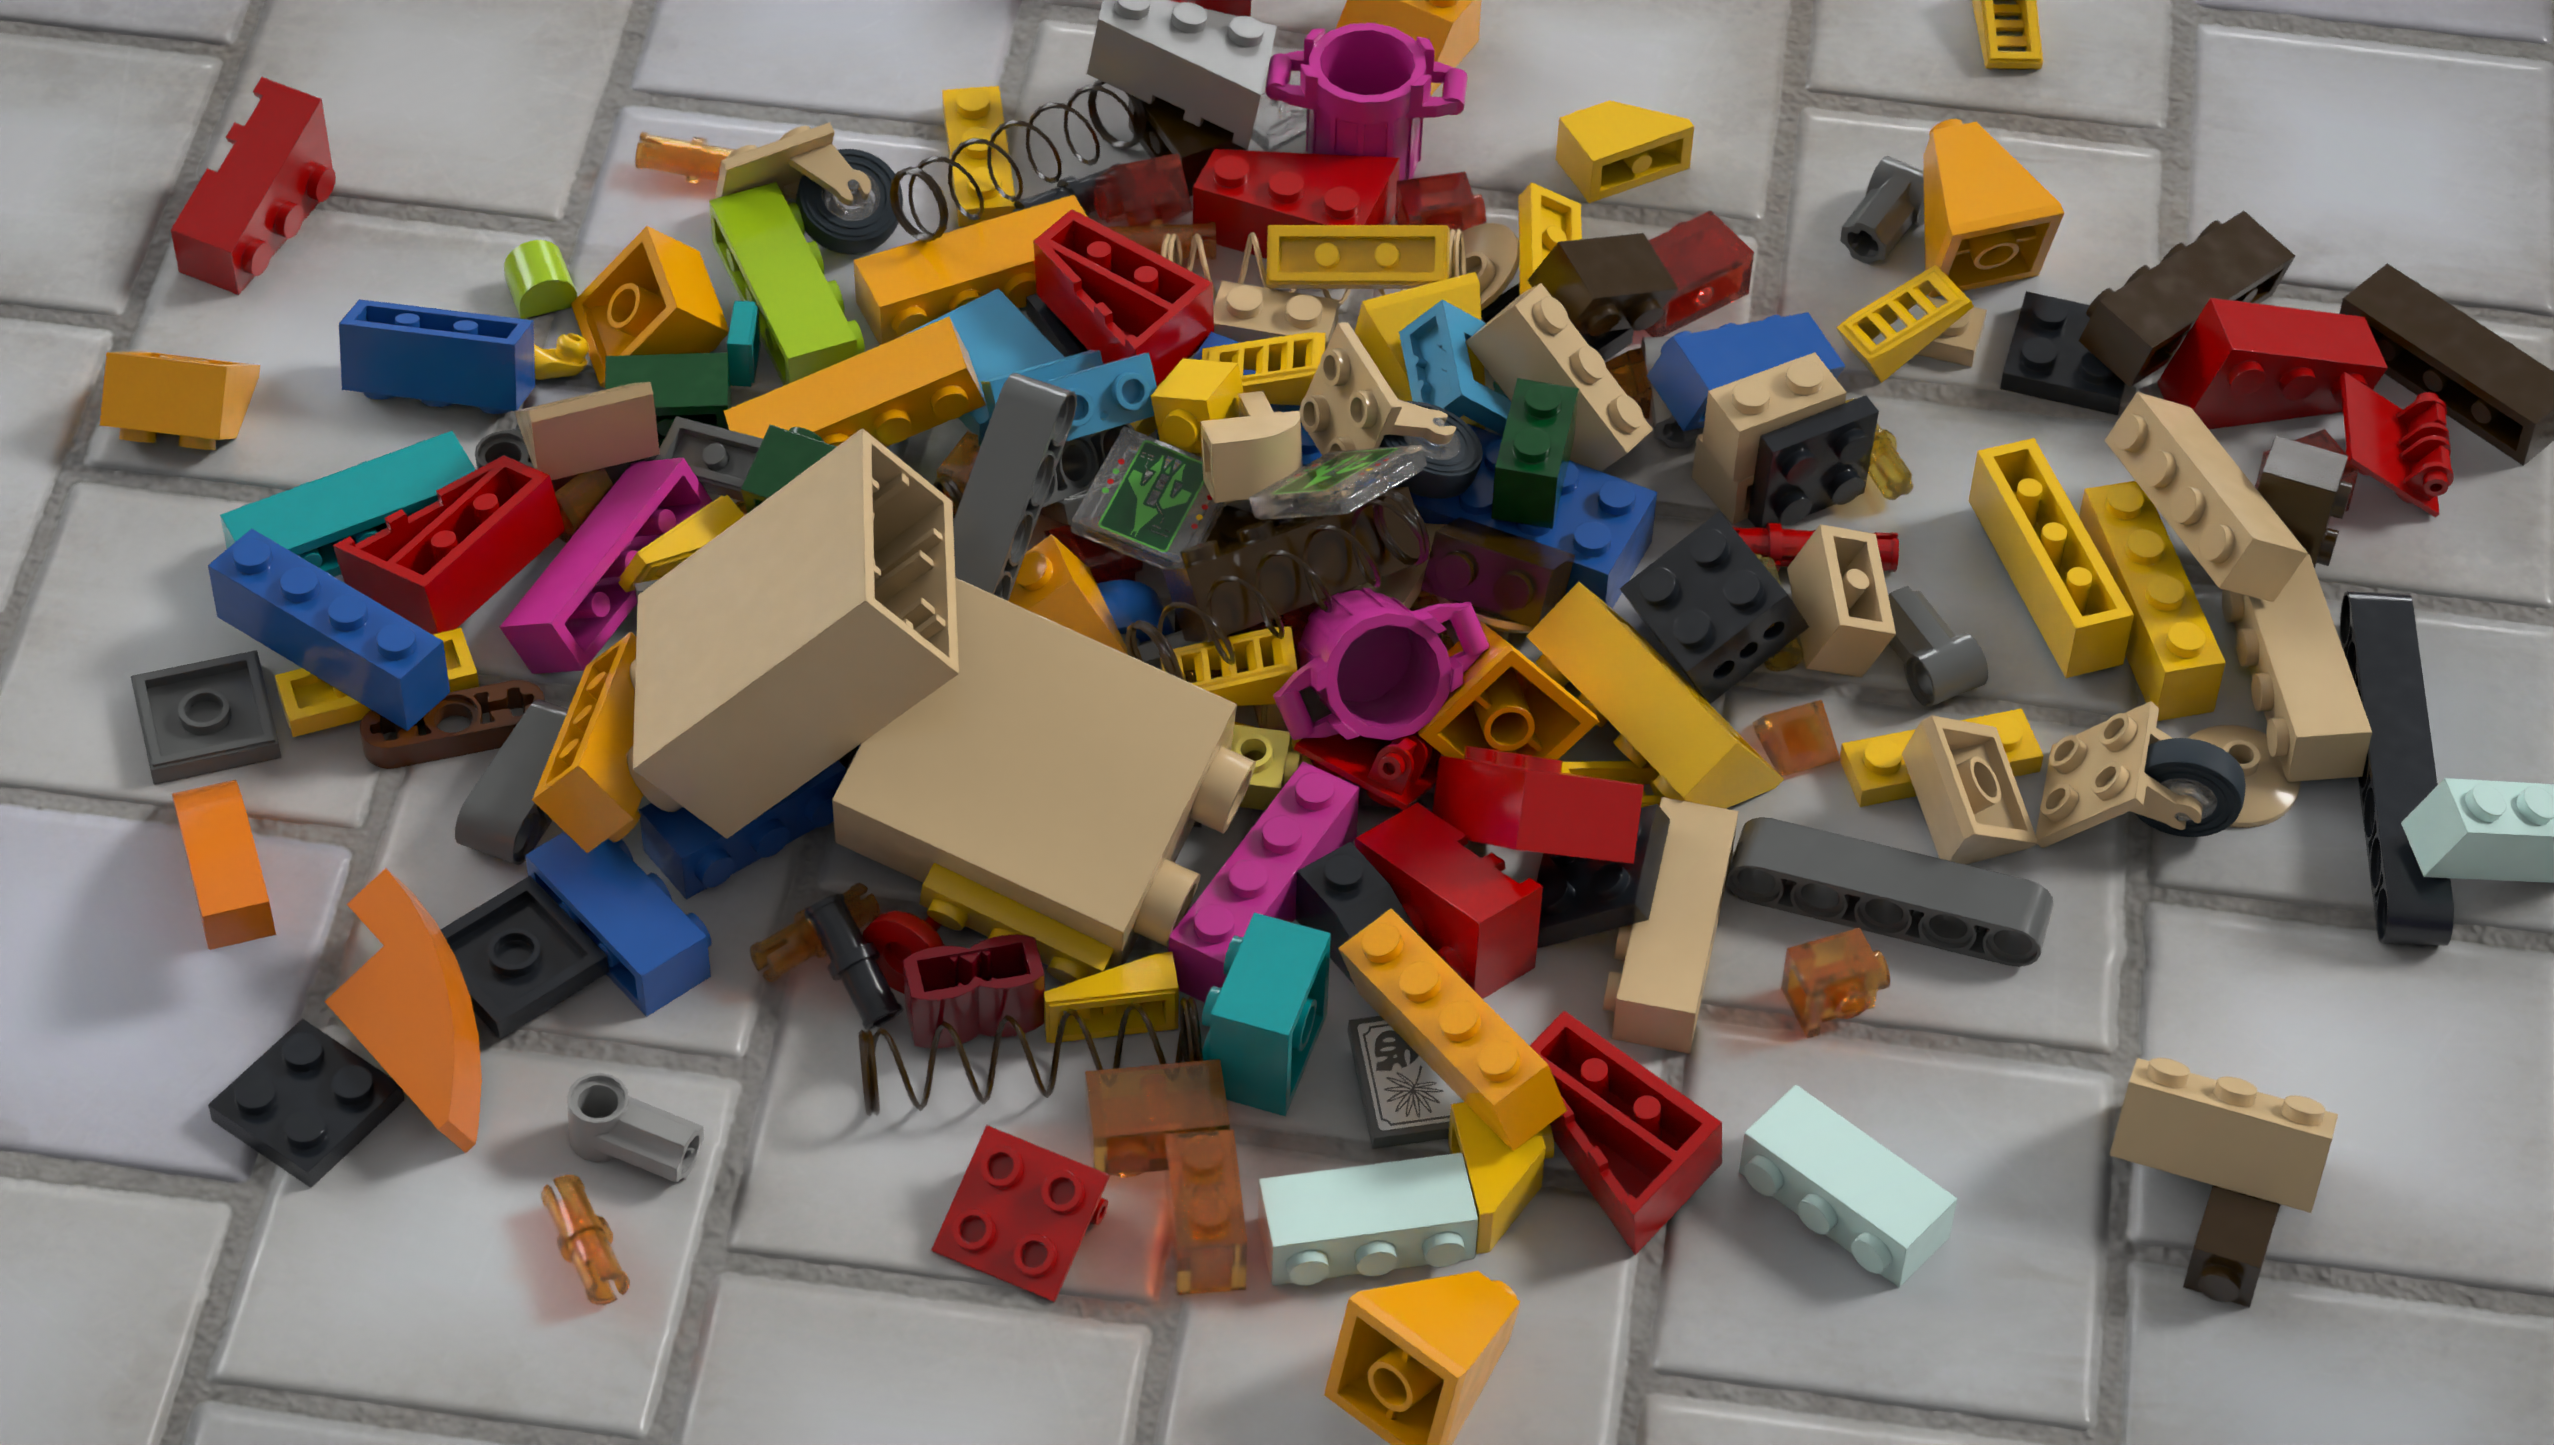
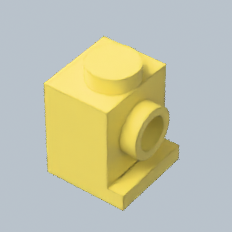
M1234 725L1231 750L1256 761L1254 773L1239 807L1266 810L1300 766L1303 754L1293 751L1292 737L1289 732Z

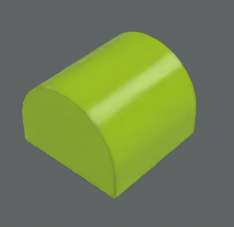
M546 240L528 241L514 248L506 257L504 262L505 280L520 319L572 307L571 303L577 298V292L562 254L555 244Z

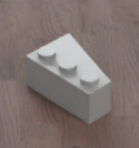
M1103 0L1087 74L1149 104L1156 97L1185 110L1184 120L1199 127L1204 122V119L1233 132L1232 142L1248 149L1277 26L1260 22L1248 16H1234L1205 9L1190 2L1180 3L1172 0Z

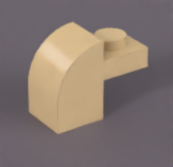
M1258 391L1238 394L1239 417L1200 421L1203 480L1214 503L1275 495L1272 493L1303 476L1300 411L1274 412L1264 392Z

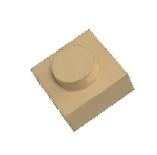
M1928 298L1937 308L1947 303L1945 300ZM1973 307L1916 355L1972 367L1984 329L1987 310Z

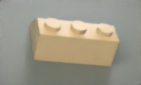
M1542 283L1518 296L1465 341L1511 402L1517 378L1579 388L1575 436L1570 461L1603 471L1629 453L1653 430L1645 420L1637 402L1626 395L1607 370L1602 356L1588 345L1569 320L1563 305L1549 294Z
M2137 1058L2128 1083L2109 1156L2312 1213L2338 1114L2325 1111V1107L2321 1103L2307 1097L2292 1095L2282 1099L2258 1092L2253 1084L2240 1078L2226 1076L2215 1080L2190 1073V1069L2186 1065L2172 1059L2153 1058L2147 1061Z

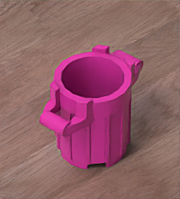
M1376 23L1348 24L1331 30L1326 34L1325 29H1312L1304 39V51L1273 55L1269 61L1265 93L1272 100H1280L1292 106L1307 108L1306 152L1312 154L1400 158L1399 185L1404 182L1407 187L1412 181L1418 161H1421L1423 118L1460 114L1464 110L1468 77L1462 69L1435 62V50L1428 38L1417 36L1416 42L1412 37L1394 27ZM1292 71H1300V85H1290ZM1431 82L1443 83L1442 97L1430 96Z
M1370 588L1337 593L1331 596L1333 601L1332 612L1327 613L1317 606L1308 616V622L1303 630L1301 641L1297 645L1301 668L1294 672L1280 690L1274 693L1273 697L1293 740L1301 738H1326L1341 734L1346 740L1361 735L1367 738L1390 741L1415 734L1430 723L1448 698L1449 692H1453L1463 685V672L1468 670L1479 656L1489 648V643L1471 602L1436 604L1411 611L1396 598L1387 597L1381 593L1374 592ZM1449 619L1463 648V651L1451 657L1448 656L1445 645L1437 635L1447 630L1441 623ZM1310 687L1332 714L1313 722L1299 691Z

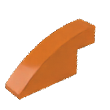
M237 780L172 793L209 950L276 935L268 893Z
M385 868L347 903L348 907L384 946L324 1002L432 1124L463 1152L467 1153L476 1144L482 1085L479 1035L471 997L458 961L438 924L414 893Z

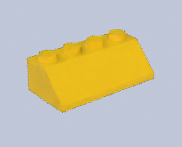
M1578 582L1526 636L1543 653L1535 661L1536 664L1560 686L1564 687L1570 681L1581 692L1577 700L1597 716L1599 721L1597 725L1600 728L1609 721L1621 733L1613 741L1617 748L1639 768H1642L1648 761L1660 775L1652 783L1666 798L1727 809L1775 789L1784 780L1626 619L1582 583Z

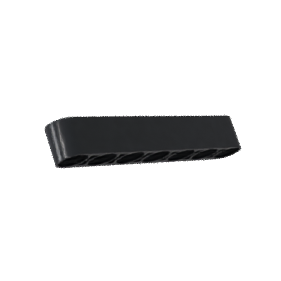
M2346 591L2342 599L2340 613L2341 645L2372 730L2363 775L2358 777L2378 940L2380 943L2447 946L2451 940L2454 923L2451 879L2423 876L2401 824L2438 785L2412 597L2410 594Z

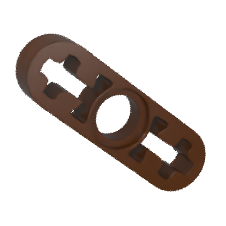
M511 680L450 692L408 731L375 711L370 710L360 723L363 752L366 759L373 765L385 769H394L498 749L502 747L523 716H513L510 710L522 708L523 713H525L535 700L541 699L545 701V697L537 685L525 680ZM483 713H489L490 723L483 724ZM451 716H463L471 721L467 728L459 732L449 733L437 728V725L443 719ZM425 725L426 735L419 736L417 726ZM396 732L398 738L385 741L383 734Z

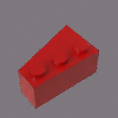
M264 77L260 78L253 90L254 95L260 98V101L245 126L234 122L225 137L233 146L219 170L216 172L208 168L206 169L171 228L178 271L237 295L245 289L255 276H259L265 271L273 255L287 239L293 238L298 233L303 221L320 202H324L329 198L336 182L322 99Z
M1214 149L1193 186L1192 238L1198 233L1202 241L1245 253L1248 235L1253 232L1257 236L1262 258L1267 259L1268 225H1389L1398 209L1400 158ZM1253 243L1251 247V255H1255Z
M1071 209L1033 241L1036 292L1038 297L1088 350H1098L1101 352L1103 365L1139 354L1149 353L1156 385L1158 386L1183 358L1189 359L1194 355L1208 335L1214 332L1212 282L1089 217Z
M2210 298L2160 376L2157 384L2164 400L2191 407L2210 430L2342 412L2340 375L2343 372H2346L2373 390L2388 367L2365 317Z
M505 455L437 490L436 493L439 500L407 517V514L401 509L385 518L387 528L355 544V541L349 536L334 544L333 548L344 583L432 635L457 629L565 531L550 475Z
M1465 746L1464 758L1440 755L1432 813L1467 835V840L1521 851L1634 864L1644 785L1561 772L1562 760Z
M1415 803L1356 837L1355 847L1390 884L1421 938L1484 999L1535 968L1543 886L1531 878L1519 884L1501 872L1506 869L1503 859L1492 852L1480 858L1464 847L1468 844L1467 835L1419 803Z
M1564 1010L1530 1044V1047L1549 1065L1567 1109L1565 1113L1550 1123L1553 1140L1636 1255L1722 1164V1122Z

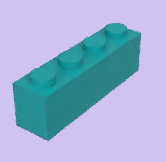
M449 431L220 514L226 548L228 549L252 528L336 577L342 573L333 548L334 544L349 536L355 541V544L387 528L385 518L401 509L407 514V517L439 500L436 493L437 490L476 469L454 432Z

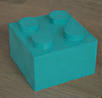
M1254 912L1244 937L1233 936L1224 961L1223 971L1227 977L1222 988L1211 987L1202 1013V1025L1210 1027L1203 1047V1066L1210 1067L1209 1095L1286 1117L1327 1017L1331 933Z

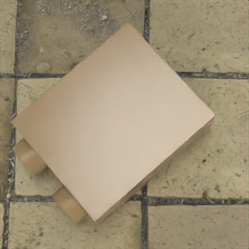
M862 428L638 595L636 659L630 666V678L635 689L633 746L627 754V763L630 774L642 794L652 804L667 812H676L684 807L728 839L959 674L952 500Z
M955 577L959 674L861 743L832 799L836 843L923 883L933 863L945 867L1114 948L1109 964L1111 969L1126 963L1139 935L1168 947L1169 937L1188 912L1200 881V874L1175 863L1195 821L1225 833L1244 798L1256 766V761L1231 750L1237 704Z

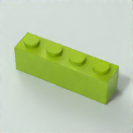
M777 182L709 200L713 244L741 301L756 302V306H758L761 341L783 386L865 352L863 335L857 321H847L844 315V301L835 280L827 282L824 276V262L815 241L807 242L804 237V223L795 202L787 204Z

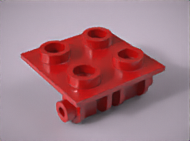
M2343 372L2340 375L2348 462L2360 474L2371 476L2393 490L2404 502L2413 503L2430 515L2437 517L2440 515L2438 496L2446 493L2454 480L2450 461L2449 431L2445 427L2447 425L2446 404L2435 393L2425 392L2419 394L2415 401L2405 409H2401L2357 379Z
M1418 731L1415 734L1390 741L1367 738L1361 735L1346 740L1341 734L1326 738H1302L1294 747L1295 751L1310 758L1314 767L1336 777L1342 776L1366 789L1367 795L1372 800L1381 805L1398 807L1402 810L1412 806L1436 785L1441 755L1439 751L1419 736Z
M986 1125L931 1251L1055 1302L1089 1224L1099 1225L1106 1214L1108 1200L1101 1196L1110 1175Z

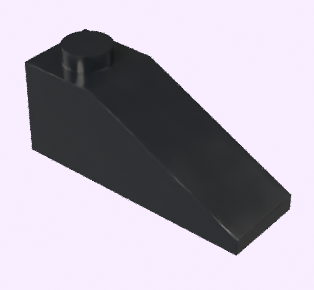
M1352 842L1297 870L1296 921L1302 926L1331 933L1330 959L1354 986L1355 984L1338 949L1341 945L1391 908L1419 935L1390 884Z

